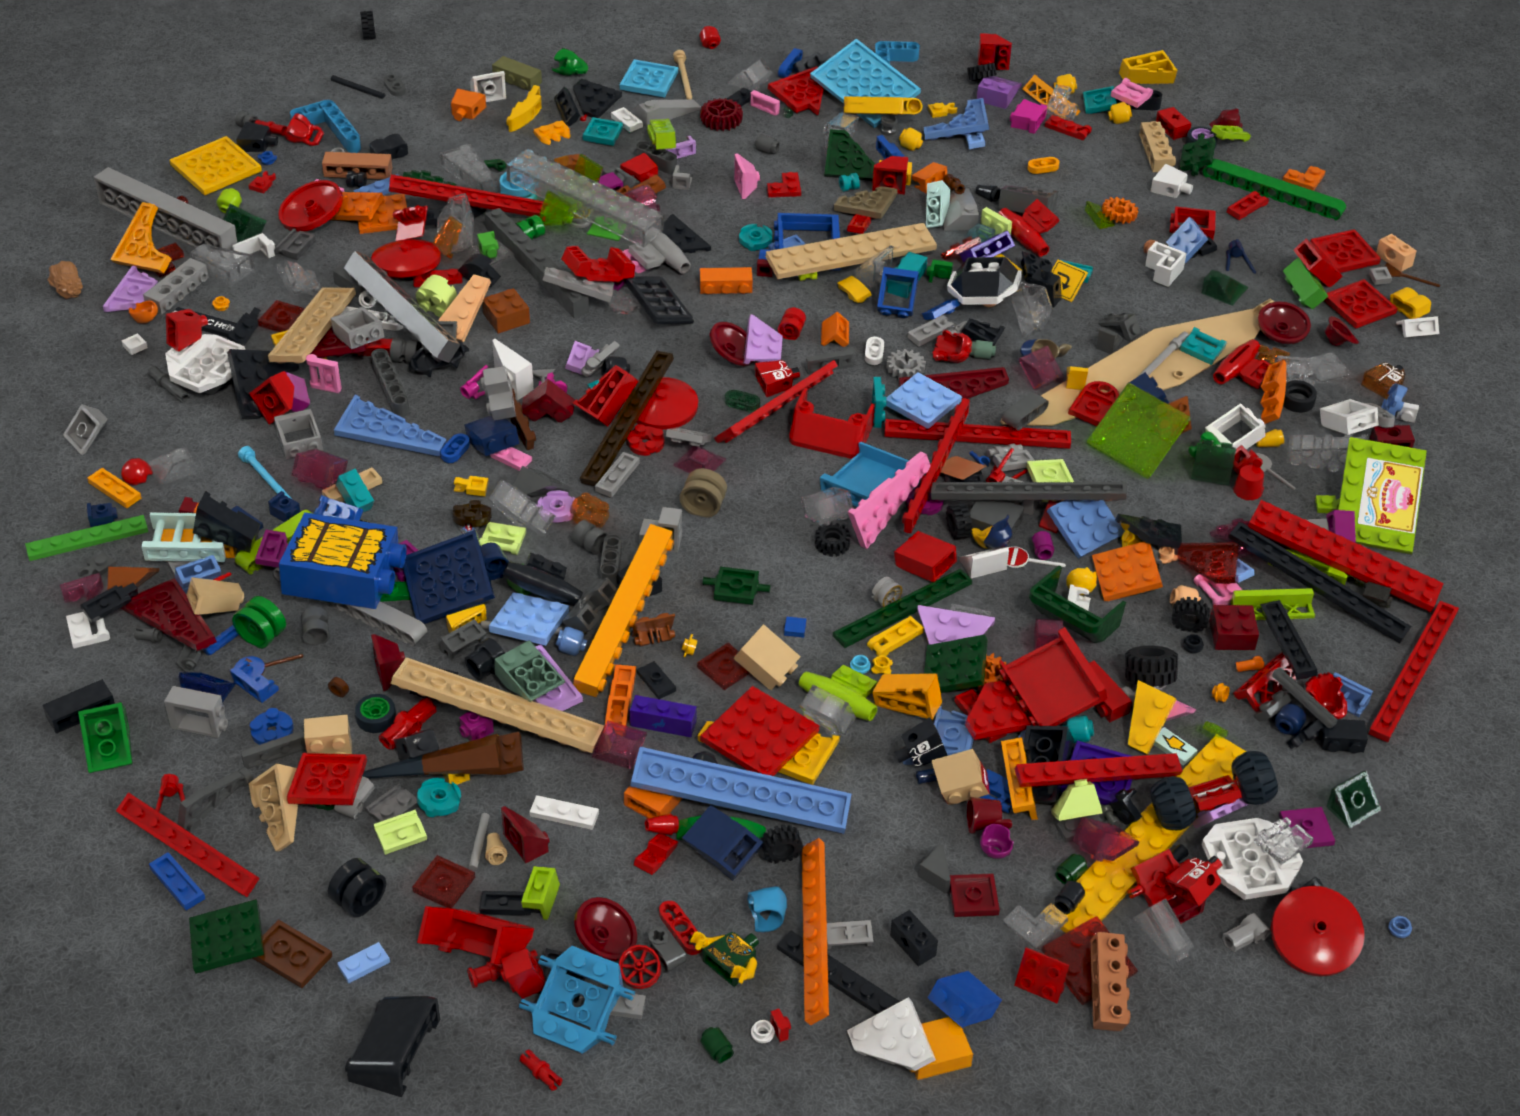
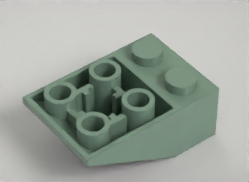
M530 640L495 658V675L506 688L529 702L565 683L561 675Z

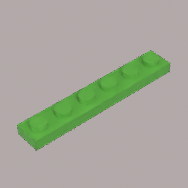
M144 515L25 543L29 561L147 533L148 528Z

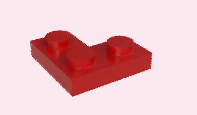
M798 172L782 173V183H767L768 198L801 196Z

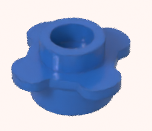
M265 151L257 156L264 165H270L277 160V156L273 155L272 151Z

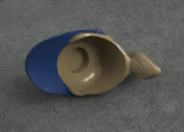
M1033 339L1025 341L1021 346L1020 352L1032 365L1041 366L1049 365L1056 357L1064 356L1072 346L1069 344L1057 346V344L1048 339Z

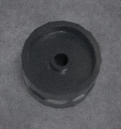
M353 858L344 863L335 872L327 892L330 899L339 906H342L353 917H361L381 900L387 883L386 878L382 874L372 869L361 858Z

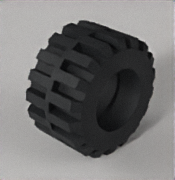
M1147 645L1129 649L1125 653V678L1127 681L1137 685L1139 680L1152 687L1165 686L1177 681L1178 654L1174 650L1162 646Z

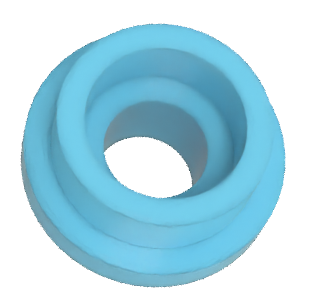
M857 655L850 662V668L861 674L867 673L871 667L870 661L864 655Z

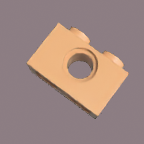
M1390 234L1379 240L1376 253L1385 262H1388L1402 272L1413 266L1417 250L1393 234Z

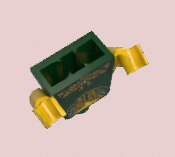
M694 932L690 942L696 943L695 948L697 950L704 948L703 962L729 984L735 987L738 983L742 984L744 980L754 978L757 967L755 947L759 944L754 934L750 933L742 939L735 932L716 937H706L701 932Z

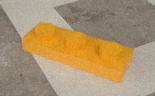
M104 468L87 477L89 484L126 509L142 499L140 492Z

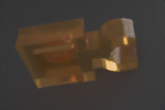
M1265 345L1260 346L1258 350L1260 353L1257 358L1261 360L1267 359L1270 364L1285 360L1286 368L1288 367L1289 352L1275 347L1270 350Z

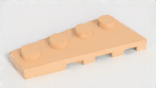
M473 275L438 320L457 321V341H465L491 284L490 279Z

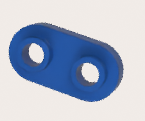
M455 434L441 449V459L446 463L458 461L470 447L469 437L466 434Z

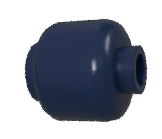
M1295 704L1284 705L1275 717V724L1278 730L1287 735L1297 734L1306 722L1305 712Z

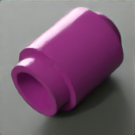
M1046 531L1035 533L1032 537V543L1036 556L1041 560L1050 559L1054 553L1050 533Z

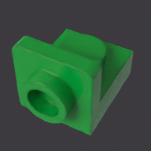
M933 259L931 266L927 268L926 276H929V282L932 283L934 277L950 279L953 262Z

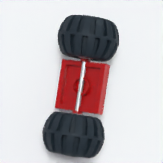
M1247 751L1237 756L1231 765L1234 780L1227 775L1188 787L1186 782L1179 777L1172 776L1160 779L1151 787L1150 795L1161 826L1173 831L1183 830L1190 826L1196 819L1194 803L1200 811H1208L1214 809L1217 805L1234 803L1236 799L1240 798L1245 803L1251 805H1262L1271 801L1278 793V784L1269 758L1259 751Z

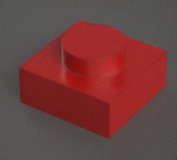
M780 1009L771 1011L770 1023L774 1027L779 1042L787 1040L789 1030L791 1029L788 1017L783 1016Z

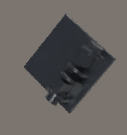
M1022 251L1023 259L1021 260V266L1025 282L1028 284L1037 269H1042L1044 265L1052 267V263L1049 260Z

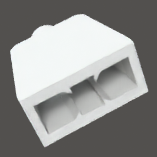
M1165 164L1153 178L1151 192L1177 198L1181 192L1190 195L1193 185L1186 183L1188 176L1186 173Z

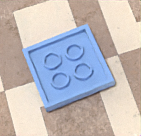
M918 372L886 398V406L929 429L959 404L962 396Z
M513 592L490 623L489 632L524 641L530 640L533 643L546 646L569 613V605Z

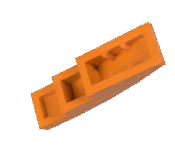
M1285 360L1269 365L1261 384V388L1264 391L1260 402L1264 407L1261 419L1264 424L1280 418L1286 391Z
M615 664L614 678L608 698L604 736L625 737L634 690L636 666Z

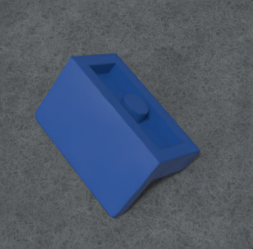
M883 135L877 136L876 149L884 159L891 156L905 157L894 143H889Z

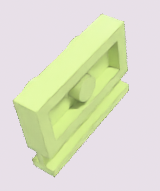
M987 207L982 210V227L980 229L992 236L1007 230L1011 235L1012 221Z
M416 810L374 824V830L377 833L385 855L427 840V835L417 816Z

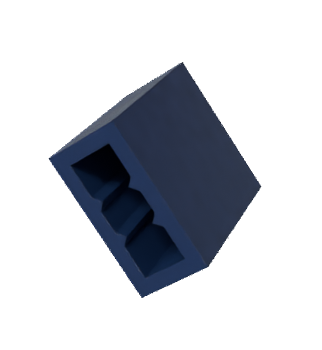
M492 415L464 425L470 444L485 456L520 444L516 426L507 419L494 421Z

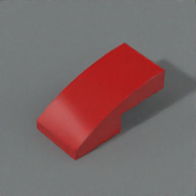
M657 834L648 842L647 849L635 858L634 866L653 875L675 850L678 841L664 834Z

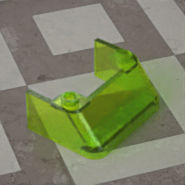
M580 154L573 177L557 195L549 190L547 191L539 216L544 226L570 224L574 219V215L592 194L595 195L600 188L598 183L604 167Z

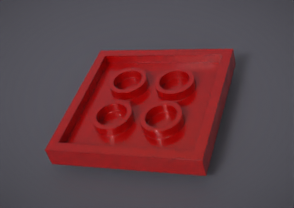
M1355 229L1310 240L1312 244L1330 259L1340 273L1377 265L1381 261L1378 254Z
M1365 279L1328 292V297L1324 300L1355 329L1394 315L1398 310L1393 303Z
M302 753L287 794L288 804L353 805L367 763L366 754Z

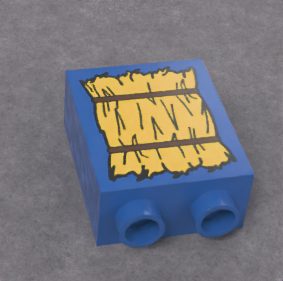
M304 512L279 562L282 594L376 609L382 595H390L395 584V571L393 570L394 568H403L407 547L404 544H398L397 527Z

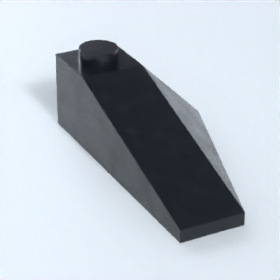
M1027 725L1024 738L1027 763L1070 761L1074 738L1068 726ZM1062 784L1032 786L1034 802L1056 804Z

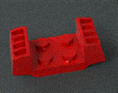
M578 246L566 247L561 258L568 268L575 273V276L585 277L588 281L620 282L622 279L635 277V264L619 248L610 247L607 259H590Z

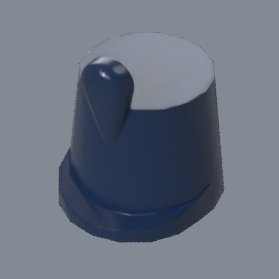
M492 542L483 544L481 549L490 581L503 578L502 575L508 563L507 557L498 544Z

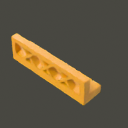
M1036 75L1022 89L1040 104L1047 105L1049 111L1062 119H1066L1071 112L1074 115H1078L1081 112L1073 103ZM1035 84L1036 90L1029 91L1030 87ZM1046 92V98L1040 99V93ZM1055 99L1056 105L1049 106L1050 100ZM1065 107L1067 110L1060 115L1059 108Z
M1020 737L1001 741L1013 812L1029 811L1031 820H1038L1032 787H1019L1014 769L1016 764H1027L1023 739Z

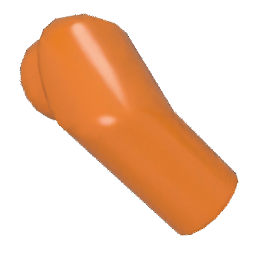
M1255 656L1251 660L1236 662L1237 672L1261 670L1265 662L1261 656Z

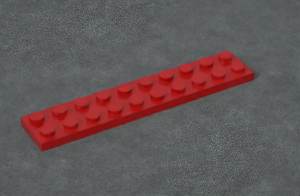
M1263 500L1260 501L1248 524V527L1268 538L1429 612H1432L1444 584L1435 578L1422 574L1417 570Z

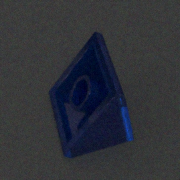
M179 672L178 676L181 688L221 695L222 703L236 684L202 672Z

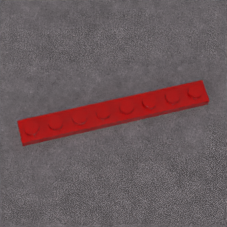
M1177 753L1016 764L1014 768L1019 787L1074 784V781L1079 779H1087V782L1172 777L1181 775L1183 772Z
M129 792L116 809V812L245 897L249 896L260 879Z

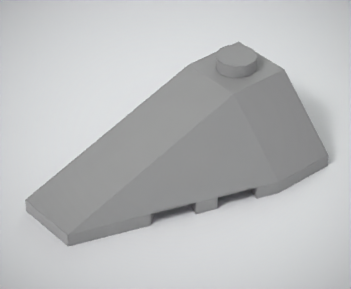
M693 99L651 100L637 105L631 112L647 127V125H650V120H670L700 110L701 106Z
M966 188L962 194H957L954 190L951 191L950 205L943 223L944 231L977 230L979 213L969 188Z

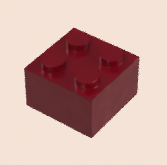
M1213 605L1209 622L1215 650H1255L1259 631L1253 605Z

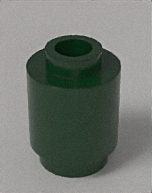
M1071 854L1057 867L1055 872L1056 879L1064 885L1067 881H1076L1088 869L1086 859L1079 854Z
M710 1027L702 1033L700 1042L714 1061L717 1060L721 1064L733 1056V1046L719 1027Z

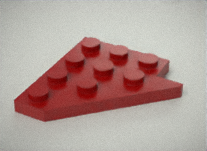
M817 66L768 84L767 89L794 112L798 113L810 109L813 113L819 115L824 88L813 80L810 75L811 72L818 68Z

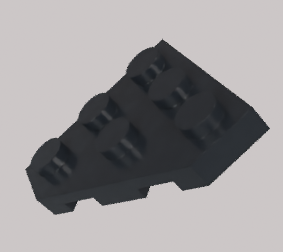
M586 79L579 80L573 86V91L577 96L583 114L591 118H600L622 97V92Z

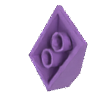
M995 76L983 78L978 85L977 99L983 98L985 104L1006 109L1022 83Z

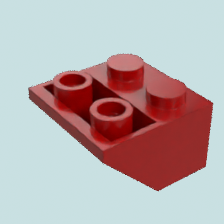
M980 33L978 65L995 63L996 70H1009L1012 43L997 34Z

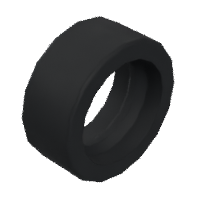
M1300 380L1287 382L1283 406L1292 412L1298 413L1312 410L1317 397L1315 387L1310 383ZM1290 394H1302L1306 396L1307 399H1297L1292 397Z

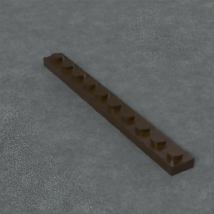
M656 350L639 378V382L627 398L580 477L582 484L595 486L608 471L674 360L673 353Z

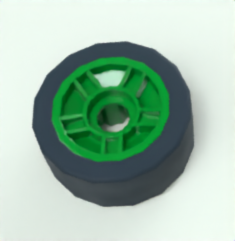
M370 694L363 697L355 707L358 726L369 733H381L394 724L396 717L393 700L383 694Z

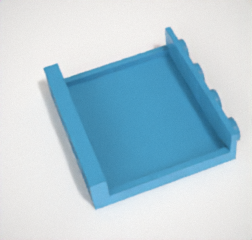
M859 442V453L833 476L824 473L820 477L821 491L843 501L844 499V502L847 496L848 503L858 507V502L862 499L867 500L870 493L886 479L894 478L897 470L906 468L909 460Z

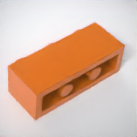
M752 267L700 268V294L752 293Z

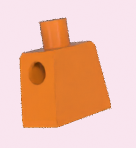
M463 89L456 90L451 102L452 115L457 121H461L463 118L474 119L486 108L485 94Z

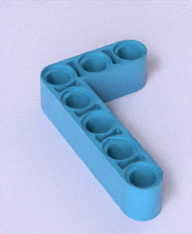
M879 41L875 44V53L888 64H890V61L914 62L919 59L920 45L916 42Z
M323 100L290 111L291 119L296 113L307 117L313 125L325 122L348 152L357 153L361 150L360 135L332 100Z

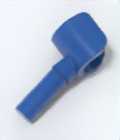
M973 451L970 452V455L979 464H986L989 467L990 459L988 457H979Z

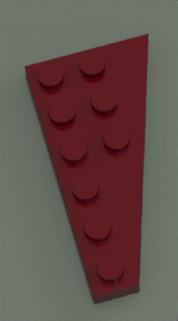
M1005 367L924 375L961 395L962 399L977 396L1009 383ZM911 377L899 378V386L903 385Z
M175 578L138 593L131 598V602L120 608L197 651L216 643L215 636L200 614H194L187 595Z

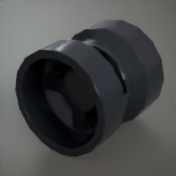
M347 172V187L353 188L358 186L360 188L366 186V172Z

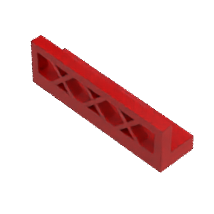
M1283 652L1279 653L1233 693L1238 700L1247 698L1253 710L1257 712L1260 710V705L1273 699L1272 695L1282 688V685L1272 677L1275 669L1282 668L1296 680L1297 678ZM1269 681L1274 683L1273 692L1267 691ZM1256 692L1261 693V702L1259 704L1253 696Z

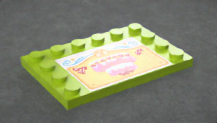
M1353 437L1349 438L1338 510L1355 511L1357 544L1412 555L1427 450Z

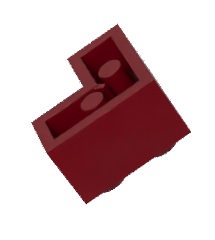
M547 379L523 397L522 413L532 421H537L547 413L556 421L562 423L573 415V402L575 399Z

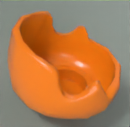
M149 300L136 303V308H129L128 313L137 323L146 324L155 318L158 313V307L155 302Z

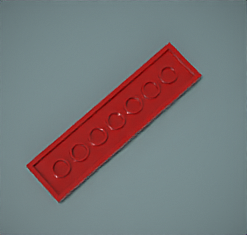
M835 360L714 437L717 443L723 440L725 443L729 442L801 395L804 388L809 390L823 379L834 373L832 370L838 366Z

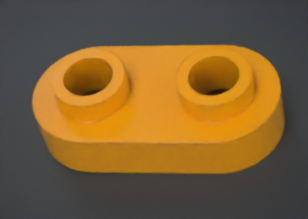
M1055 157L1032 159L1028 162L1027 169L1033 174L1054 172L1059 169L1060 161Z

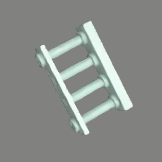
M150 512V519L155 532L152 541H143L142 543L145 561H197L214 555L217 562H225L226 554L222 542L214 540L212 542H201V536L194 534L192 542H181L183 529L194 528L196 513ZM164 529H175L172 542L161 541Z

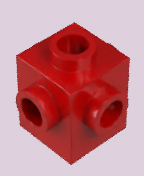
M1240 445L1227 458L1234 464L1232 466L1234 471L1239 474L1240 468L1245 465H1253V460L1259 456L1252 449L1248 451L1243 445Z

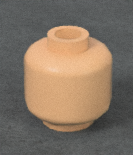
M1184 585L1174 588L1170 595L1172 607L1177 600L1180 601V598L1183 597L1185 600H1187V597H1191L1192 600H1194V597L1198 598L1197 601L1201 600L1195 588Z

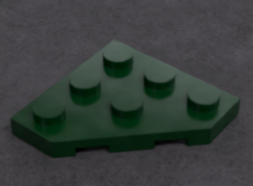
M830 129L824 177L839 178L841 175L849 176L851 173H857L859 180L873 181L875 163L872 159H869L865 151L857 142L855 143L846 130Z

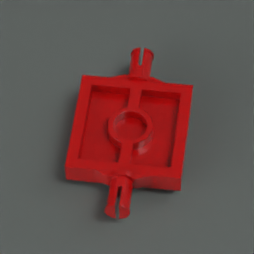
M1167 849L1133 866L1130 869L1138 886L1127 891L1128 894H1131L1129 897L1133 899L1142 894L1150 909L1176 897L1177 895L1174 894L1165 877L1190 859L1179 864L1174 859L1170 849Z

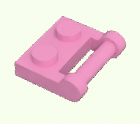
M1124 78L1122 83L1111 91V97L1136 108L1147 101L1153 94V89H1146L1130 82V79Z
M314 354L307 355L306 362L309 365L311 376L310 386L315 389L339 393L342 388L338 362L317 358ZM317 367L319 368L320 379H318Z
M1223 568L1206 575L1199 574L1193 580L1211 598L1213 605L1230 604L1233 591L1242 590ZM1208 583H1210L1221 596H1218V594L1211 588V586Z

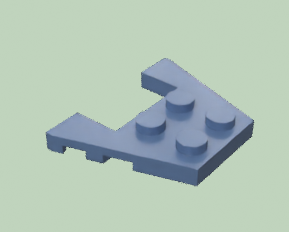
M940 706L933 720H935L934 725L940 735L947 755L972 749L974 739L965 726L968 715L954 710L949 712L943 710L942 706ZM911 758L903 761L905 765L914 764Z

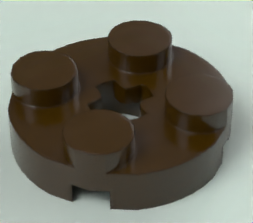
M471 500L469 504L453 506V521L460 526L465 527V523L472 524V527H479L488 524L490 518H492L491 508L481 504L479 500Z

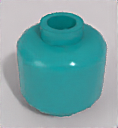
M1086 715L1071 717L1067 719L1066 725H1062L1068 726L1074 738L1073 744L1077 743V740L1089 742L1091 737L1094 736L1093 721L1089 720Z

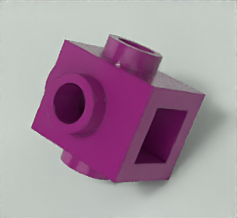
M472 711L466 712L459 717V731L464 738H468L470 741L486 737L494 732L492 718L482 717Z

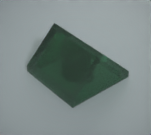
M1362 771L1332 788L1326 806L1348 828H1352L1381 811L1367 771Z

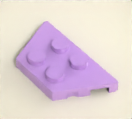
M132 266L103 305L104 312L129 310V308L135 309L136 303L144 302L143 294L155 286L158 281L149 277L145 272L140 273L136 266Z
M752 314L748 319L744 363L780 360L783 336Z
M918 605V614L920 615L929 645L983 635L995 623V617Z

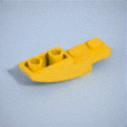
M534 85L531 91L528 92L526 100L517 102L515 108H512L511 115L507 117L506 121L507 126H509V132L516 131L525 126L542 109L540 86Z

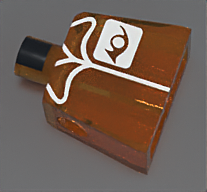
M1383 362L1364 373L1361 385L1387 399L1389 397L1387 393L1393 384L1397 383L1403 386L1405 379L1404 368L1401 365L1394 367Z

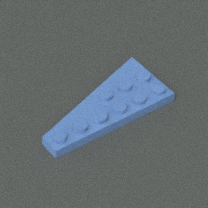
M354 395L334 429L335 436L439 457L441 456L442 447L447 443L445 438L429 430L424 431L415 423L409 424L404 418L384 408L379 409L370 401L364 402L360 400V397Z

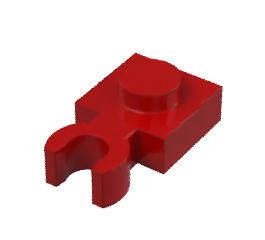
M268 171L263 172L262 177L257 176L249 184V190L264 194L272 186V181L276 179L275 173L269 176Z

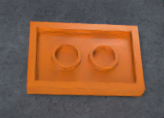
M342 192V206L330 220L371 221L384 196L382 193Z

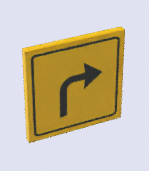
M1057 260L1052 269V273L1059 275L1061 278L1062 298L1072 302L1088 272L1061 260Z

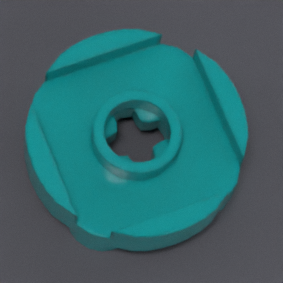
M749 224L742 227L741 233H739V242L742 246L748 248L749 251L764 249L772 243L773 233L767 226L757 227V224Z
M431 778L424 781L421 788L418 789L417 803L428 817L449 815L456 812L459 808L461 791L454 782L450 784L445 782L444 778ZM435 795H439L440 797H444V798H440V799H439V798H436Z

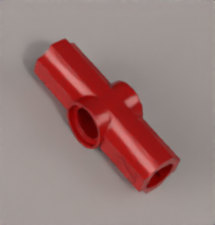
M426 697L408 712L405 710L399 712L394 719V724L379 735V741L387 749L393 750L395 748L394 739L419 732L422 724L437 712L436 706Z

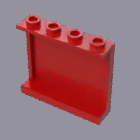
M1065 627L1058 630L1059 638L1007 665L1002 660L999 661L1001 670H999L1000 676L1004 682H1009L1010 685L1008 687L1013 696H1018L1020 700L1018 703L1024 712L1027 711L1030 715L1028 719L1032 726H1057L1067 721V719L1108 699L1106 688Z

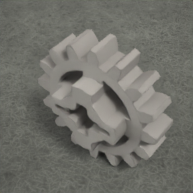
M906 349L903 352L897 350V353L892 352L891 356H888L886 368L888 373H892V377H912L918 372L920 374L925 372L926 361H924V356H920L919 352L913 353V350L909 352Z

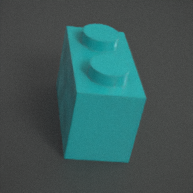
M356 468L339 475L336 487L346 504L361 508L363 512L372 509L374 499Z

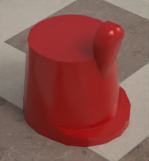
M1255 458L1253 465H1245L1240 468L1233 488L1234 493L1239 498L1256 500L1263 494L1264 471L1260 468L1263 464L1261 458Z

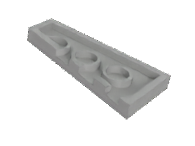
M548 267L545 268L543 281L609 303L611 301L614 286L612 281H588L585 277L575 276V273Z

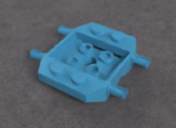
M574 946L569 947L554 960L541 955L538 964L551 969L537 1003L522 999L521 1002L523 1004H519L520 1009L529 1011L532 1014L533 1034L581 1054L601 1042V1040L614 1045L615 1042L613 1040L616 1041L617 1036L605 1032L610 1013L620 996L631 1001L634 998L633 996H635V991L623 986L620 965ZM567 971H570L577 975L583 976L585 978L608 986V989H603L591 983L570 976L566 973ZM579 995L584 996V1004L581 1007H574V998ZM552 1012V1013L557 1014V1015H559V1016L565 1017V1018H567V1019H570V1020H572V1021H575V1022H577V1023H580V1024H582V1025H585V1026H587V1027H590L591 1029H590V1030H589V1029H586V1028H584V1027H581V1026H579V1025H576V1024H574V1023H571V1022H569V1021H566V1020H564V1019H561V1018L556 1017V1016H554V1015H551V1014H549V1013Z

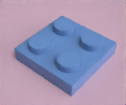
M1188 217L1166 242L1170 247L1187 253L1185 263H1187L1208 238L1197 223Z

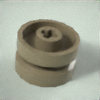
M704 468L695 469L689 473L680 493V503L692 515L712 517L721 508L722 501L727 492V484L722 476L712 470Z

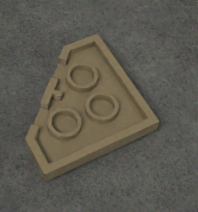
M881 186L877 187L876 191L868 192L865 190L857 192L855 196L848 198L846 195L841 196L834 204V211L882 219L896 198L897 189Z

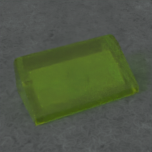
M1086 201L1085 211L1099 229L1115 226L1113 221L1109 220V217H1104L1105 214H1102V207L1100 205Z

